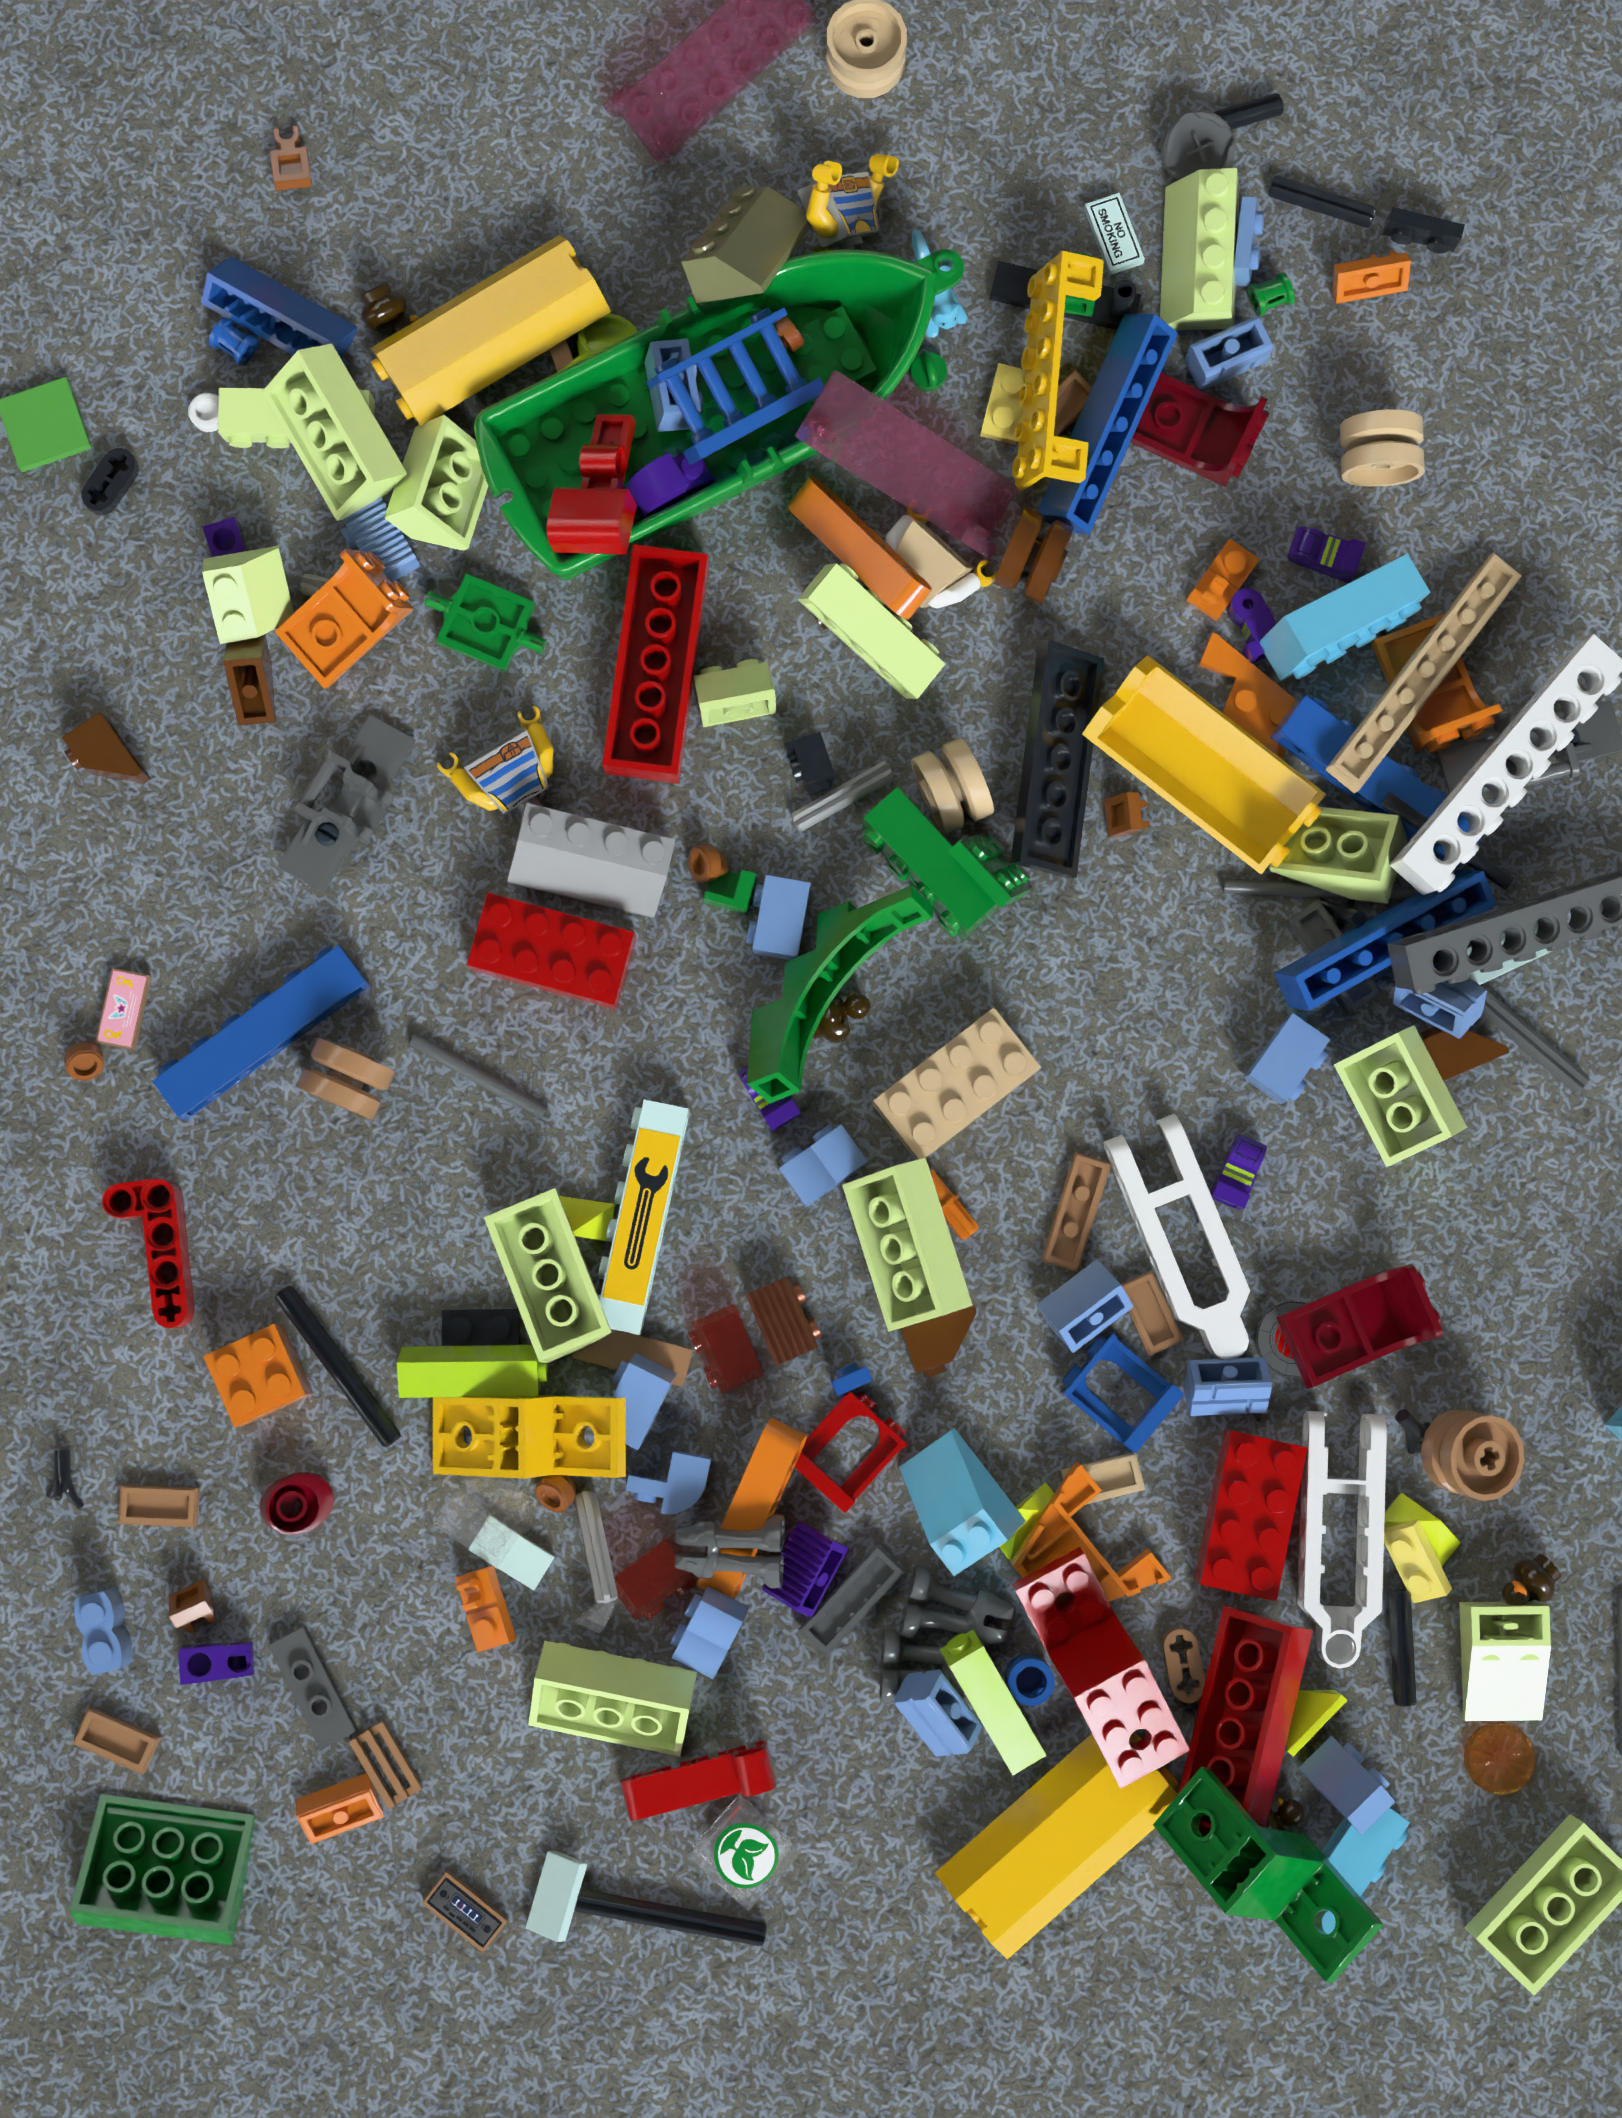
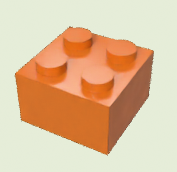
M272 1324L203 1356L234 1427L244 1426L313 1394L283 1324Z

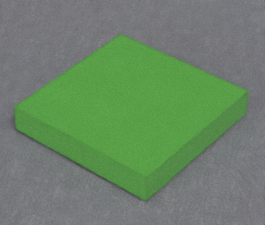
M67 377L0 399V415L21 472L92 449L75 395Z

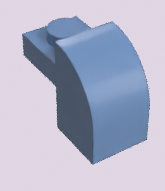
M674 1450L667 1480L630 1473L625 1491L634 1492L633 1499L643 1502L655 1503L656 1497L663 1498L660 1514L682 1512L694 1505L701 1497L707 1484L712 1458Z

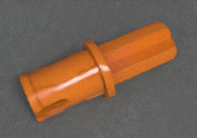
M932 1169L930 1173L945 1220L961 1240H965L978 1230V1224L958 1201L960 1197L958 1193L954 1196L936 1174V1171Z

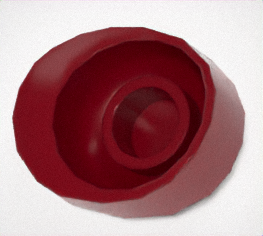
M310 1472L293 1473L278 1479L265 1490L260 1500L259 1509L261 1517L266 1526L282 1534L297 1535L309 1532L319 1526L332 1511L334 1494L330 1484L320 1475ZM298 1497L300 1499L301 1506L299 1511L296 1514H294L296 1501Z

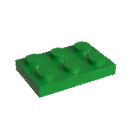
M983 833L959 840L948 852L1000 908L1023 898L1033 888L1028 882L1030 879L1029 874L1022 866L1011 864L1002 854L1005 851L1004 847L994 836L989 834L986 837Z

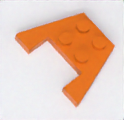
M1212 632L1198 666L1234 680L1222 713L1283 760L1286 749L1270 737L1297 700L1254 664L1249 662L1248 659L1223 638Z
M1078 1461L1072 1465L1010 1561L1023 1578L1081 1547L1109 1602L1125 1595L1130 1597L1140 1593V1589L1158 1583L1160 1585L1171 1579V1576L1148 1548L1117 1573L1098 1552L1071 1518L1073 1514L1102 1491ZM1061 1593L1056 1597L1054 1605H1066L1071 1600L1072 1593Z

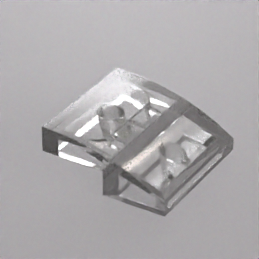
M467 1476L433 1525L495 1568H499L542 1504L534 1494L510 1478Z

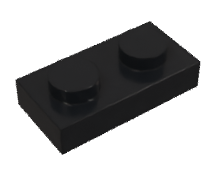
M1393 207L1385 221L1382 235L1390 236L1393 242L1402 245H1408L1412 242L1426 245L1427 249L1434 253L1454 252L1462 239L1465 224Z
M518 1308L442 1310V1346L520 1345V1311Z

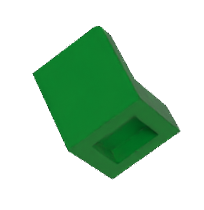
M741 870V874L728 871L726 875L719 876L717 880L709 882L707 891H704L703 903L747 915L757 880L756 873Z

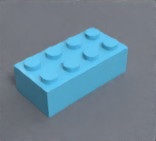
M1407 553L1284 616L1259 642L1280 681L1292 675L1297 680L1315 670V665L1323 660L1327 664L1337 660L1346 654L1347 651L1345 649L1355 644L1357 648L1366 645L1377 637L1376 633L1383 629L1387 633L1397 629L1407 622V617L1422 608L1419 602L1431 592Z

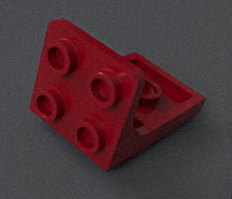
M1161 372L1130 443L1226 487L1231 476L1239 477L1253 450L1254 444L1270 412L1264 410L1268 399L1261 396L1258 403L1253 406L1230 404Z
M1407 1264L1377 1272L1276 1317L1306 1389L1316 1387L1394 1351L1420 1342L1433 1340L1443 1335L1440 1315L1431 1305L1425 1291L1424 1278L1414 1265Z

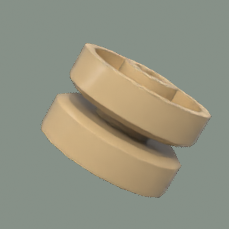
M852 0L844 3L833 14L827 27L826 68L832 82L842 92L856 98H875L888 93L899 82L905 69L907 28L901 14L889 3L881 0Z
M1386 409L1360 413L1345 419L1340 424L1341 447L1347 451L1341 457L1343 481L1356 486H1394L1420 478L1425 473L1424 450L1418 447L1424 440L1422 416L1406 410Z
M961 737L943 744L941 750L942 762L930 751L918 755L911 760L912 769L923 801L936 825L944 835L962 828L964 822L963 810L974 821L985 818L994 812L993 801L981 769L969 746Z

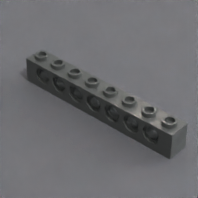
M1622 869L1387 943L1396 987L1412 990L1413 994L1428 993L1436 989L1435 984L1444 981L1447 983L1462 982L1470 978L1469 973L1478 970L1481 973L1493 972L1502 969L1503 962L1512 959L1514 962L1531 960L1537 957V951L1543 949L1547 951L1565 949L1570 946L1569 941L1577 938L1582 941L1599 938L1602 936V930L1611 927L1612 930H1621ZM1603 901L1604 907H1603V910H1602V912H1601V910H1600V905H1601V902ZM1569 911H1570V912H1571V919H1570V922L1568 923V921H1567V916H1568V913H1569ZM1536 921H1537V922H1538V930H1537V933L1535 934V933H1534V925H1535V923H1536ZM1503 931H1504V933H1505V941H1504L1503 945H1501L1500 939H1501V935H1502V933H1503ZM1471 942V944H1472V951H1471L1470 955L1468 956V955H1467V946H1468V944ZM1437 952V953H1438V963H1437V965L1434 967V966H1433V957H1434L1435 953Z

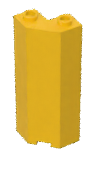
M558 235L370 348L376 357L370 361L381 381L388 378L398 391L401 398L397 399L396 403L407 421L414 418L421 427L428 421L436 418L611 312L593 276L587 268H583L575 256L574 248L566 238Z
M1148 655L1134 666L1115 695L1101 706L1082 733L1092 743L1260 874L1264 872L1269 864L1277 868L1290 852V849L1285 845L1303 823L1310 827L1323 811L1318 804L1326 795L1325 792Z
M1135 1731L1129 1738L1130 1742L1141 1740ZM1091 1734L937 1870L935 1874L964 1912L967 1911L970 1917L978 1924L988 1941L1008 1960L1155 1828L1153 1824L1178 1795L1174 1789L1180 1784L1163 1766L1159 1771L1156 1769L1120 1788Z

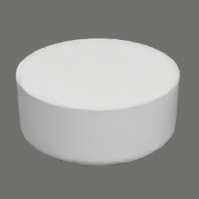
M202 393L194 397L190 402L188 408L189 417L199 430L205 432L218 430L219 396L213 393Z

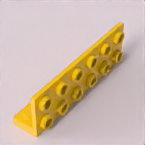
M1061 251L1030 278L1027 294L1031 298V304L1024 324V331L1028 334L1027 347L1023 352L1021 367L1025 370L1024 383L1018 395V403L1022 406L1021 419L1015 430V440L1019 442L1018 455L1012 466L1015 490L1024 491L1043 477L1081 483L1086 479L1088 442L1054 436L1065 298L1066 295L1095 301L1101 296L1104 264L1102 259Z

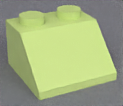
M279 546L203 559L202 573L220 644L258 638L280 627L294 613Z
M749 659L737 663V668L722 670L720 666H713L702 669L700 675L693 676L703 727L776 713V695L767 662L759 663L757 659Z

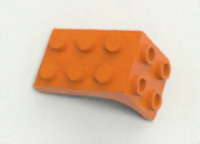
M344 549L339 554L344 561L340 569L274 631L324 689L333 685L414 609L407 601L410 595L406 589L396 580L391 582L382 572L385 566L370 551L366 554L365 551Z
M1444 614L1373 640L1371 644L1388 686ZM1460 657L1406 730L1415 752L1428 749L1429 754L1449 747L1451 745L1450 742L1460 736H1463L1464 741L1485 733L1486 728L1495 724L1494 718L1502 712L1500 704L1487 707L1482 702Z

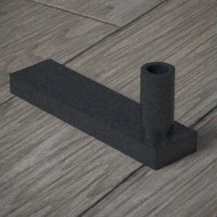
M998 261L989 300L1030 309L1031 298L1027 294L1030 278L1039 270ZM1120 280L1114 288L1102 285L1101 296L1095 300L1092 317L1064 313V318L1118 330L1124 314H1137L1141 294L1136 293L1134 283L1129 280Z

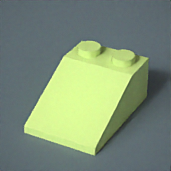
M1321 807L1323 811L1312 825L1307 827L1303 823L1285 846L1290 849V852L1278 867L1275 868L1272 864L1269 867L1271 872L1349 899L1388 904L1397 872L1389 864L1405 847L1407 837L1399 815Z

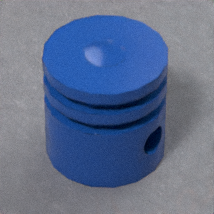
M1025 1653L1012 1658L1008 1663L1004 1674L1005 1684L1013 1698L1027 1706L1040 1705L1048 1700L1053 1693L1055 1681L1054 1674L1042 1658L1035 1654Z

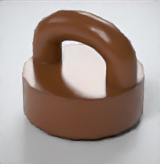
M787 316L773 324L785 348L788 347L794 353L804 345V339Z
M697 845L690 851L688 866L691 875L697 882L704 883L717 880L719 876L726 875L729 871V864L726 858L713 845Z
M82 1042L75 1044L64 1055L66 1071L70 1077L76 1080H90L103 1071L104 1060L100 1047L96 1043Z
M567 1475L544 1476L535 1488L536 1496L540 1503L548 1510L558 1513L566 1511L578 1494L575 1482Z

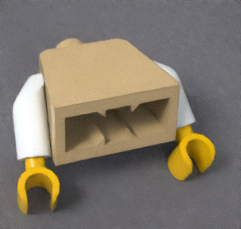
M911 500L908 503L906 515H903L887 533L885 542L932 587V591L919 607L926 608L931 606L936 609L961 602L977 591L980 586L987 587L991 585L995 580L997 572L991 577H985L981 573V569L986 567L989 561H981L973 573H970L973 567L925 524L928 519L929 508L927 507L922 514H915L913 510L917 506V500Z

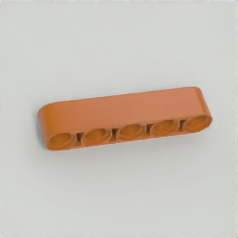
M809 476L787 505V508L845 565L850 567L858 575V578L899 616L909 620L932 591V587L829 487L817 478Z
M773 1417L768 1421L720 1529L750 1531L765 1525L767 1519L774 1514L806 1442L807 1434ZM721 1548V1553L739 1556H755L758 1549ZM715 1571L714 1576L711 1578L699 1577L696 1585L704 1590L709 1586L735 1599L747 1573Z

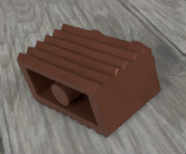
M787 1276L746 1294V1298L776 1366L818 1348L815 1340L821 1338L822 1335L814 1317L805 1318L800 1305L807 1301L798 1281L790 1283Z

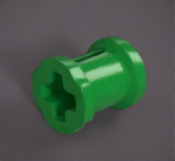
M1285 272L1277 274L1274 280L1261 285L1253 283L1247 288L1248 298L1258 317L1265 315L1268 309L1281 304L1289 306L1295 302L1294 289Z

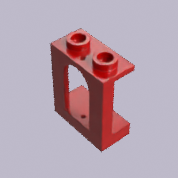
M849 1391L807 1437L795 1465V1468L844 1513L852 1507L859 1495L894 1456L907 1445L902 1439L906 1432L890 1417L883 1422L874 1414L873 1411L877 1405L862 1391L856 1396ZM858 1416L868 1417L879 1428V1443L840 1487L812 1460L849 1420Z

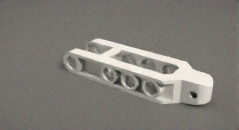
M1172 1114L1157 1120L1156 1124L1160 1125L1170 1152L1167 1154L1179 1182L1149 1194L1123 1135L1104 1141L1105 1152L1109 1162L1112 1163L1111 1167L1174 1319L1199 1330L1206 1348L1217 1359L1240 1357L1247 1350L1249 1343L1248 1334L1240 1315L1250 1289L1176 1114ZM1186 1195L1189 1196L1198 1217L1199 1223L1196 1224L1198 1230L1204 1232L1214 1256L1211 1259L1212 1264L1219 1268L1228 1290L1225 1301L1206 1309L1193 1304L1154 1209Z
M1306 1411L1303 1416L1302 1446L1308 1448L1301 1478L1297 1605L1316 1624L1315 1646L1319 1657L1332 1667L1345 1668L1354 1664L1359 1657L1362 1630L1382 1612L1387 1426L1384 1415L1363 1414L1360 1421L1359 1478L1327 1477L1328 1447H1324V1416H1327V1413ZM1327 1493L1358 1494L1355 1605L1353 1607L1324 1606L1320 1603L1321 1573H1325V1565L1321 1564L1322 1534H1326V1526L1322 1525L1323 1494L1327 1495Z

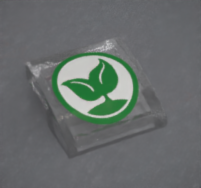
M741 1794L736 1797L687 1851L688 1856L707 1875L748 1911L801 1853L799 1847L791 1839L769 1821L768 1817Z

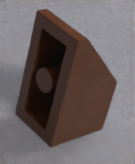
M266 635L227 643L223 662L238 725L276 722L272 663Z
M98 712L62 737L69 747L64 753L77 770L83 767L95 776L143 784L150 780L109 719L101 712Z
M1435 1026L1421 1032L1422 1041L1443 1081L1510 1053L1506 1045L1469 1030L1460 1039Z
M975 1305L900 1329L914 1373L923 1371L924 1377L928 1378L947 1371L945 1364L954 1360L977 1313Z

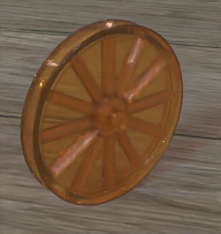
M1499 1722L1486 1724L1477 1729L1466 1744L1464 1751L1466 1771L1477 1786L1489 1793L1507 1795L1520 1790L1529 1782L1535 1769L1536 1758L1531 1741L1521 1730L1512 1725Z

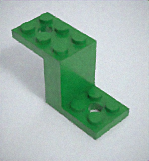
M1201 1767L1153 1824L1226 1915L1275 1921L1325 1982L1334 1983L1384 1925L1307 1835L1258 1826L1210 1768ZM1207 1814L1211 1819L1212 1826L1209 1834L1204 1837L1200 1833L1199 1823L1201 1818ZM1328 1911L1332 1912L1336 1921L1335 1928L1330 1934H1327L1322 1927V1918Z

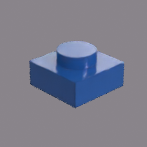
M856 1362L835 1371L837 1379L831 1381L837 1396L872 1381V1377L867 1366L858 1368Z

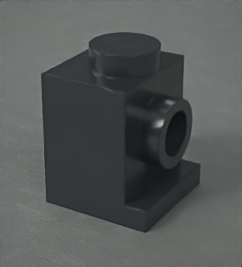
M821 732L785 743L786 756H795V759L789 761L795 781H803L805 790H807L809 795L827 790L829 788L828 783L834 781L835 774Z

